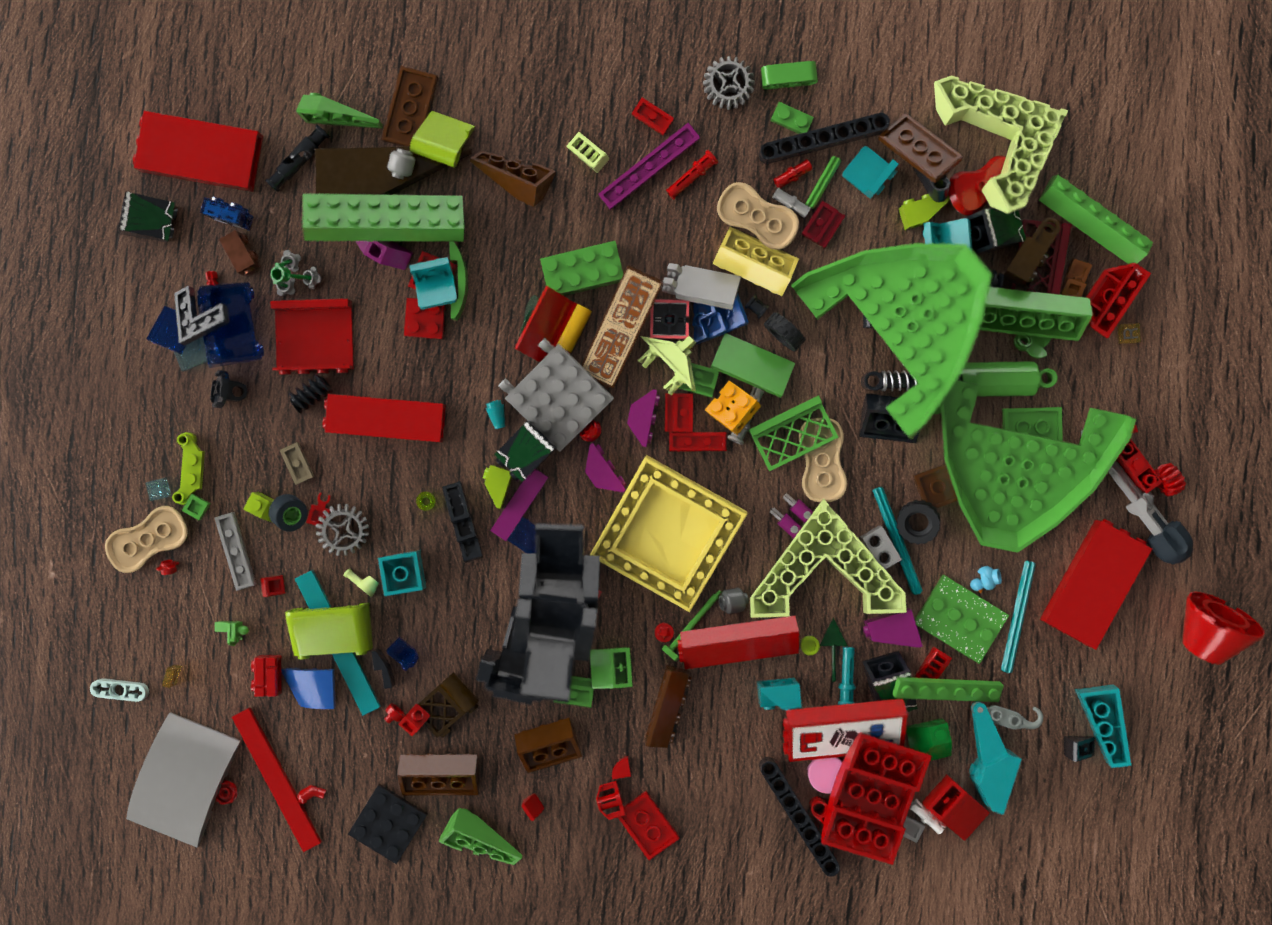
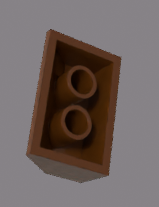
M570 718L560 719L557 722L544 724L537 728L523 730L520 733L514 734L517 754L527 773L582 757Z

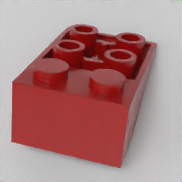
M947 774L921 802L935 817L964 841L990 814L986 808Z

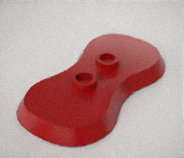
M995 156L976 171L957 172L950 178L948 195L954 208L959 213L967 216L979 212L988 203L982 189L990 178L1001 175L1006 156Z

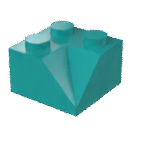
M420 550L378 558L384 596L419 591L426 588Z
M795 678L757 681L760 707H764L765 710L775 709V706H779L781 709H785V711L802 708L800 684Z

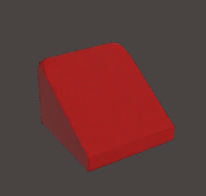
M283 575L260 578L263 597L285 594Z
M535 793L525 798L521 805L531 821L535 820L544 810L543 804Z

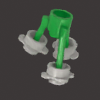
M285 250L281 263H275V267L272 268L270 273L273 284H276L277 294L279 296L284 294L294 295L296 291L294 289L295 279H303L304 284L309 285V289H315V286L322 279L317 272V268L312 266L303 275L291 274L290 270L293 272L299 270L298 264L301 261V256L291 253L290 250Z

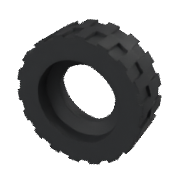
M773 312L764 323L765 328L780 343L793 352H796L806 340L804 335L779 313Z
M925 500L910 501L899 511L897 518L898 532L909 543L926 544L928 541H932L940 530V514L937 512V508L932 506L930 502H925ZM921 513L928 518L929 523L926 529L916 531L911 528L909 519L913 514Z

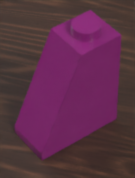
M906 608V613H888L864 621L863 631L865 637H869L873 642L923 647L912 610Z

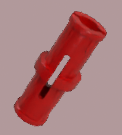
M805 159L795 167H789L788 171L773 179L777 188L781 189L792 181L796 182L799 180V177L813 170L811 163Z

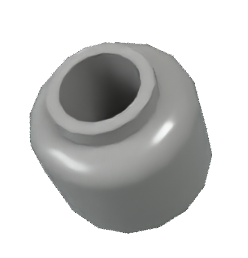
M397 148V151L391 152L387 168L393 172L392 176L404 179V176L412 174L415 158L412 156V152Z

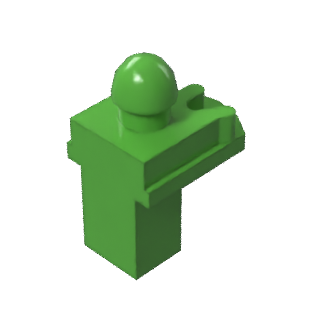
M243 621L215 622V632H227V644L230 646H235L239 640H243L242 635H246L249 632V628L243 625Z

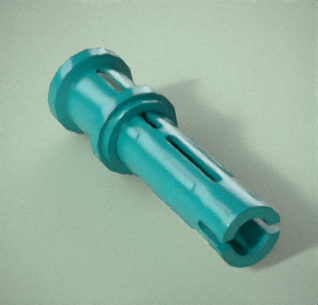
M843 647L842 679L838 687L840 689L838 705L855 703L853 702L854 690H856V686L853 684L855 648Z

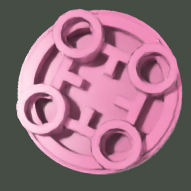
M838 757L812 760L807 767L808 779L811 785L821 793H831L842 761Z

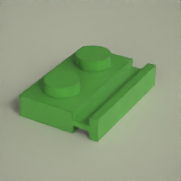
M691 363L696 392L684 383L678 389L712 398L719 371Z
M572 676L569 702H553L591 708L594 692L591 679Z

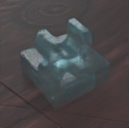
M167 478L145 483L150 501L171 497Z

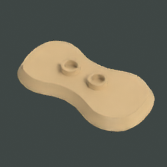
M736 182L729 185L719 198L717 212L721 220L730 226L745 228L751 231L770 249L781 250L786 248L794 240L798 232L799 219L792 209L765 201L754 188L746 183Z
M814 418L811 420L821 423L822 418ZM830 419L839 438L805 454L806 468L802 478V488L806 496L816 502H821L823 499L826 502L838 500L844 495L847 488V478L840 462V451L843 445L844 433L840 424L833 419ZM806 422L802 425L800 431H804ZM809 422L806 433L816 436L819 425ZM822 427L818 437L828 439L833 435L830 429ZM799 433V442L802 437L801 433ZM804 435L801 445L809 448L813 446L815 438Z
M170 506L158 507L140 524L114 531L106 540V555L110 563L119 572H135L154 554L180 547L187 538V526L183 517L175 508Z

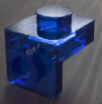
M400 637L386 650L389 656L401 664L404 671L413 667L419 658L416 649Z

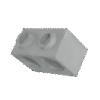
M877 526L859 537L863 545L884 569L902 560L882 526ZM872 536L878 538V543L875 546H871L869 542ZM885 552L888 558L885 562L881 563L879 556Z

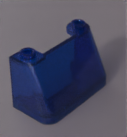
M249 282L201 286L197 291L199 315L221 303L228 306L229 323L203 336L209 368L261 360L262 356H264L263 345H259L255 338L250 308L251 299H254V289L250 287Z

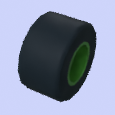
M283 494L271 503L269 517L278 528L291 532L300 529L305 524L308 518V510L306 505L296 496Z

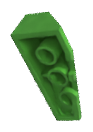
M319 93L303 95L297 107V113L306 123L383 129V124L379 119L328 99Z

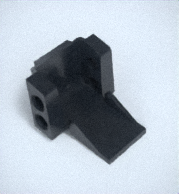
M536 524V554L522 553L519 599L528 600L529 596L538 597L539 593L578 598V602L586 603L587 608L597 609L598 613L600 556L584 555V525Z
M539 593L538 597L529 596L528 600L518 599L511 651L526 653L520 697L569 702L574 660L589 661L595 632L597 609L587 608V604L578 602V598Z
M513 606L502 647L503 650L502 652L492 649L486 650L481 659L476 680L485 682V689L494 691V697L532 705L533 701L542 702L543 700L520 697L526 653L511 651L517 606Z

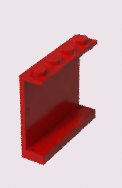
M351 300L270 301L271 309L275 310L277 367H272L273 371L279 372V375H291V371H298V374H310V371H317V374H329V370H336L337 373H348V370H354Z

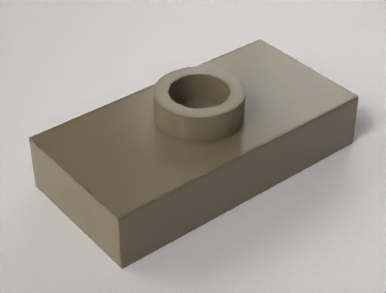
M299 442L280 450L295 485L314 478V474Z

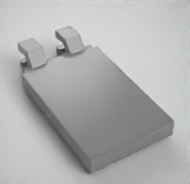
M669 263L667 277L663 279L662 292L672 295L676 294V299L730 310L733 309L741 276L687 265L680 267L678 264Z

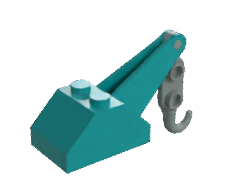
M979 701L971 705L978 758L975 759L974 764L972 763L969 768L970 779L981 801L993 812L1004 815L1022 760L1011 750L1005 749L994 723L1010 729H1036L1043 722V714L1036 707H1033V710L1037 712L1038 718L1035 722H1030L1018 712L997 705L987 708Z

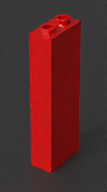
M328 394V397L324 400L326 417L323 418L322 427L326 433L443 442L446 404Z
M796 616L680 632L681 640H677L680 663L684 662L685 670L799 654V629Z

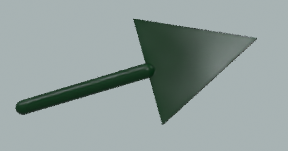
M832 618L820 646H832V682H835L836 646L848 645L834 618Z

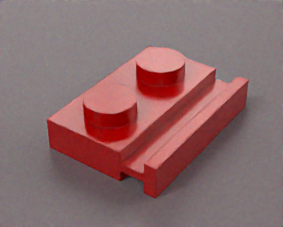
M665 393V432H693V394L673 393V395Z

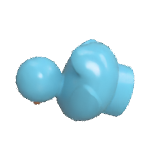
M989 566L981 567L978 570L981 579H973L970 586L972 590L979 591L980 593H982L983 588L986 590L994 589L997 584L1002 583L1000 570Z

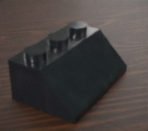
M866 393L862 406L859 437L916 443L920 430L910 439L886 407L899 397Z

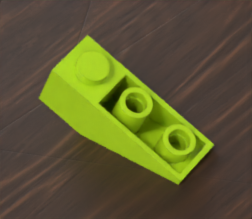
M929 194L921 196V200L915 201L913 198L904 201V205L899 208L904 229H912L928 222L950 200L949 195L943 202L933 201Z

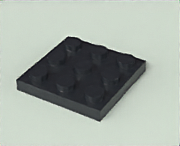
M378 784L348 835L397 864L428 813L381 784Z

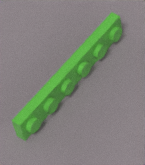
M897 677L893 696L901 699L999 702L1004 685L1000 681Z

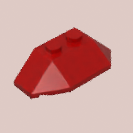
M1136 263L1103 270L1086 298H1090L1093 315L1089 321L1090 327L1105 338H1109L1151 273Z

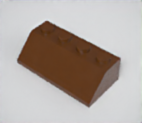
M666 665L645 736V746L668 748L669 743H673L675 737L673 728L675 724L678 725L681 716L678 711L680 706H684L686 695L683 694L685 688H689L692 679L689 676V671Z
M469 753L464 755H400L397 777L402 796L479 795V764L477 755Z

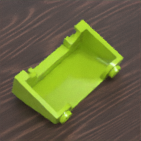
M369 603L344 607L306 608L304 610L303 608H293L285 612L293 654L298 656V659H309L310 655L355 652L356 655H365L367 651L373 649Z

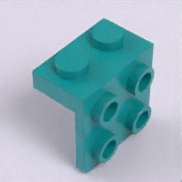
M864 146L843 171L842 176L871 199L874 194L879 195L886 187L883 185L886 179L891 180L898 172L895 170L898 163L893 159L888 163L868 146Z
M964 218L945 223H923L925 244H966L972 251L969 219Z
M448 257L410 265V272L415 281L420 309L451 304L457 301L453 270Z

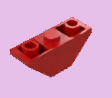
M1130 438L1116 461L1134 484L1147 494L1160 485L1162 480Z

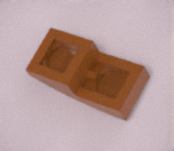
M1072 258L1060 295L1081 297L1087 285L1085 282L1092 264Z

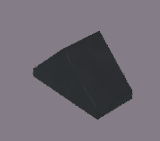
M1064 736V755L1074 762L1095 756V737Z

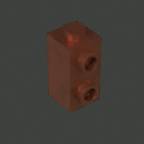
M234 230L219 239L237 273L249 276L256 272L255 269L260 267L257 262L259 257L254 250L249 248L248 244L250 241L244 233L242 234Z

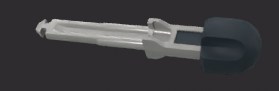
M1115 461L1108 472L1131 501L1130 504L1126 505L1127 510L1131 514L1139 516L1152 533L1147 539L1148 546L1152 548L1157 557L1166 563L1178 564L1187 560L1193 552V539L1181 522L1172 521L1168 523L1153 504V494L1151 492L1147 494L1141 493L1120 464Z

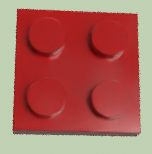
M407 298L404 336L443 340L446 305L420 309L417 298Z

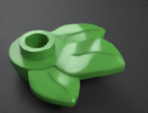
M1017 334L1014 338V345L1018 350L1026 351L1033 358H1044L1047 356L1044 347L1052 338ZM1020 340L1025 341L1026 345L1022 344Z

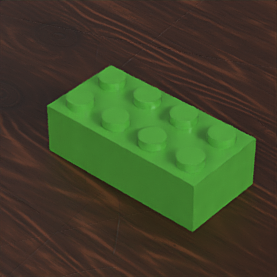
M615 241L540 259L546 286H549L563 296L620 283L623 277V270Z

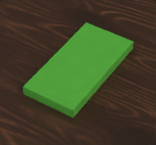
M725 333L710 368L781 398L795 363Z

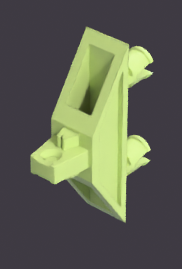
M641 336L649 345V349L638 359V362L643 363L642 366L647 368L658 356L675 372V376L663 388L666 390L670 388L668 393L673 395L684 383L696 392L691 359L689 358V355L692 353L690 349L696 344L693 338L688 336L683 342L679 340L674 343Z

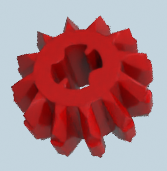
M1166 463L1154 470L1162 480V483L1157 486L1161 493H1164L1166 496H1173L1185 489V477L1182 476L1177 466Z

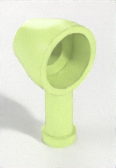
M350 568L343 575L370 597L376 592L379 583L371 576L362 580Z

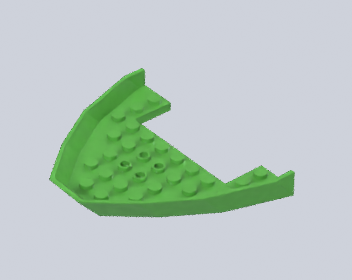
M917 243L862 251L807 272L791 284V286L817 320L849 296L918 384L886 408L908 437L912 439L928 421L964 369L982 322L992 274L966 244Z
M956 380L941 401L944 460L959 505L982 546L1020 552L1058 526L1097 489L1130 440L1136 422L1135 418L1125 414L1090 407L1079 444L972 423L970 420L980 385Z

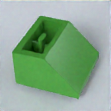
M629 647L594 649L590 651L592 689L632 687Z

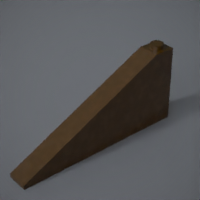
M470 145L462 147L459 160L472 154ZM410 147L315 149L316 194L393 195L448 165L412 153V156L415 158L413 172L410 176H404V179L392 176L393 172L387 168L391 152L397 151V148L410 151Z

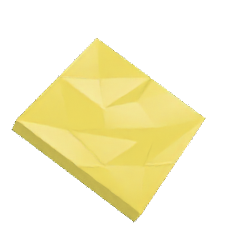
M646 455L590 555L600 556L601 563L690 612L746 518L747 511Z

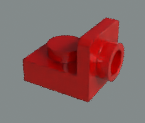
M415 704L398 725L413 737L428 720L430 714L420 705Z

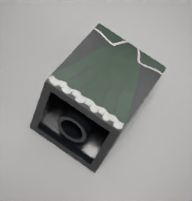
M126 191L118 234L168 242L169 238H173L174 227L171 226L172 219L176 220L178 208H174L175 202Z
M989 208L965 217L970 220L972 252L975 255L1012 247L1026 240L1019 210L1005 213L996 208Z
M526 421L494 455L497 457L496 462L503 468L506 466L511 471L509 474L517 482L519 480L523 482L557 447L552 445L530 421Z
M899 651L862 661L873 702L901 699L893 696L897 677H912ZM903 699L907 712L918 709L916 699Z

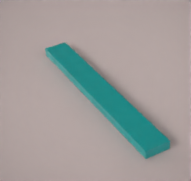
M314 570L295 578L310 609L332 607ZM355 653L332 654L362 716L381 707Z

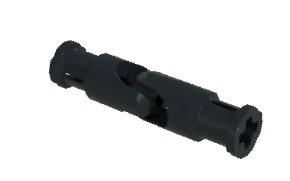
M318 124L315 126L316 129L308 137L305 136L290 155L276 168L277 171L269 179L265 180L277 192L313 156L315 149H319L318 146L326 138L330 137ZM304 151V154L301 157L299 153Z

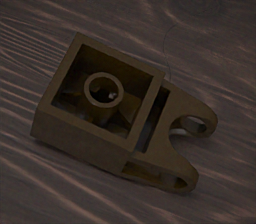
M1052 217L1044 219L1032 238L1029 236L1026 238L1004 273L1005 279L1021 288L1025 284H1031L1038 273L1035 269H1040L1049 255L1046 252L1060 230V223L1057 219ZM1047 222H1053V223L1055 224V226H1056V229H1055L1054 226H1052L1051 224H1049V223H1047ZM1045 228H1049L1051 233L1047 232Z

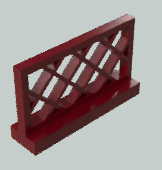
M1023 219L1022 225L1025 237L1029 236L1026 233V225H1033L1038 229L1042 221ZM1060 224V230L1054 239L1055 245L1052 243L1050 245L1053 255L1044 262L1050 269V273L1043 278L1038 272L1037 276L1040 281L1033 286L1026 284L1029 287L1026 291L1036 292L1033 288L1042 282L1047 288L1046 293L1060 294L1072 224ZM1020 243V244L1018 245L1017 253H1018L1019 249L1021 248V246L1023 245V243ZM1012 283L1011 290H1015L1016 284Z

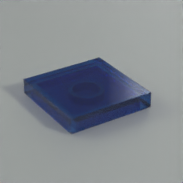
M164 306L146 339L149 342L182 355L186 346L179 343L176 310Z

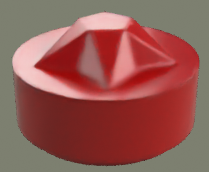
M663 622L656 626L655 637L657 640L668 642L673 638L674 630L669 623Z

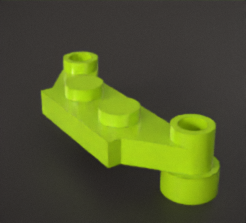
M185 432L177 437L178 444L183 448L180 489L173 494L172 499L180 505H185L191 494H194L198 489H202L205 451L200 450L196 444L197 437L190 432Z

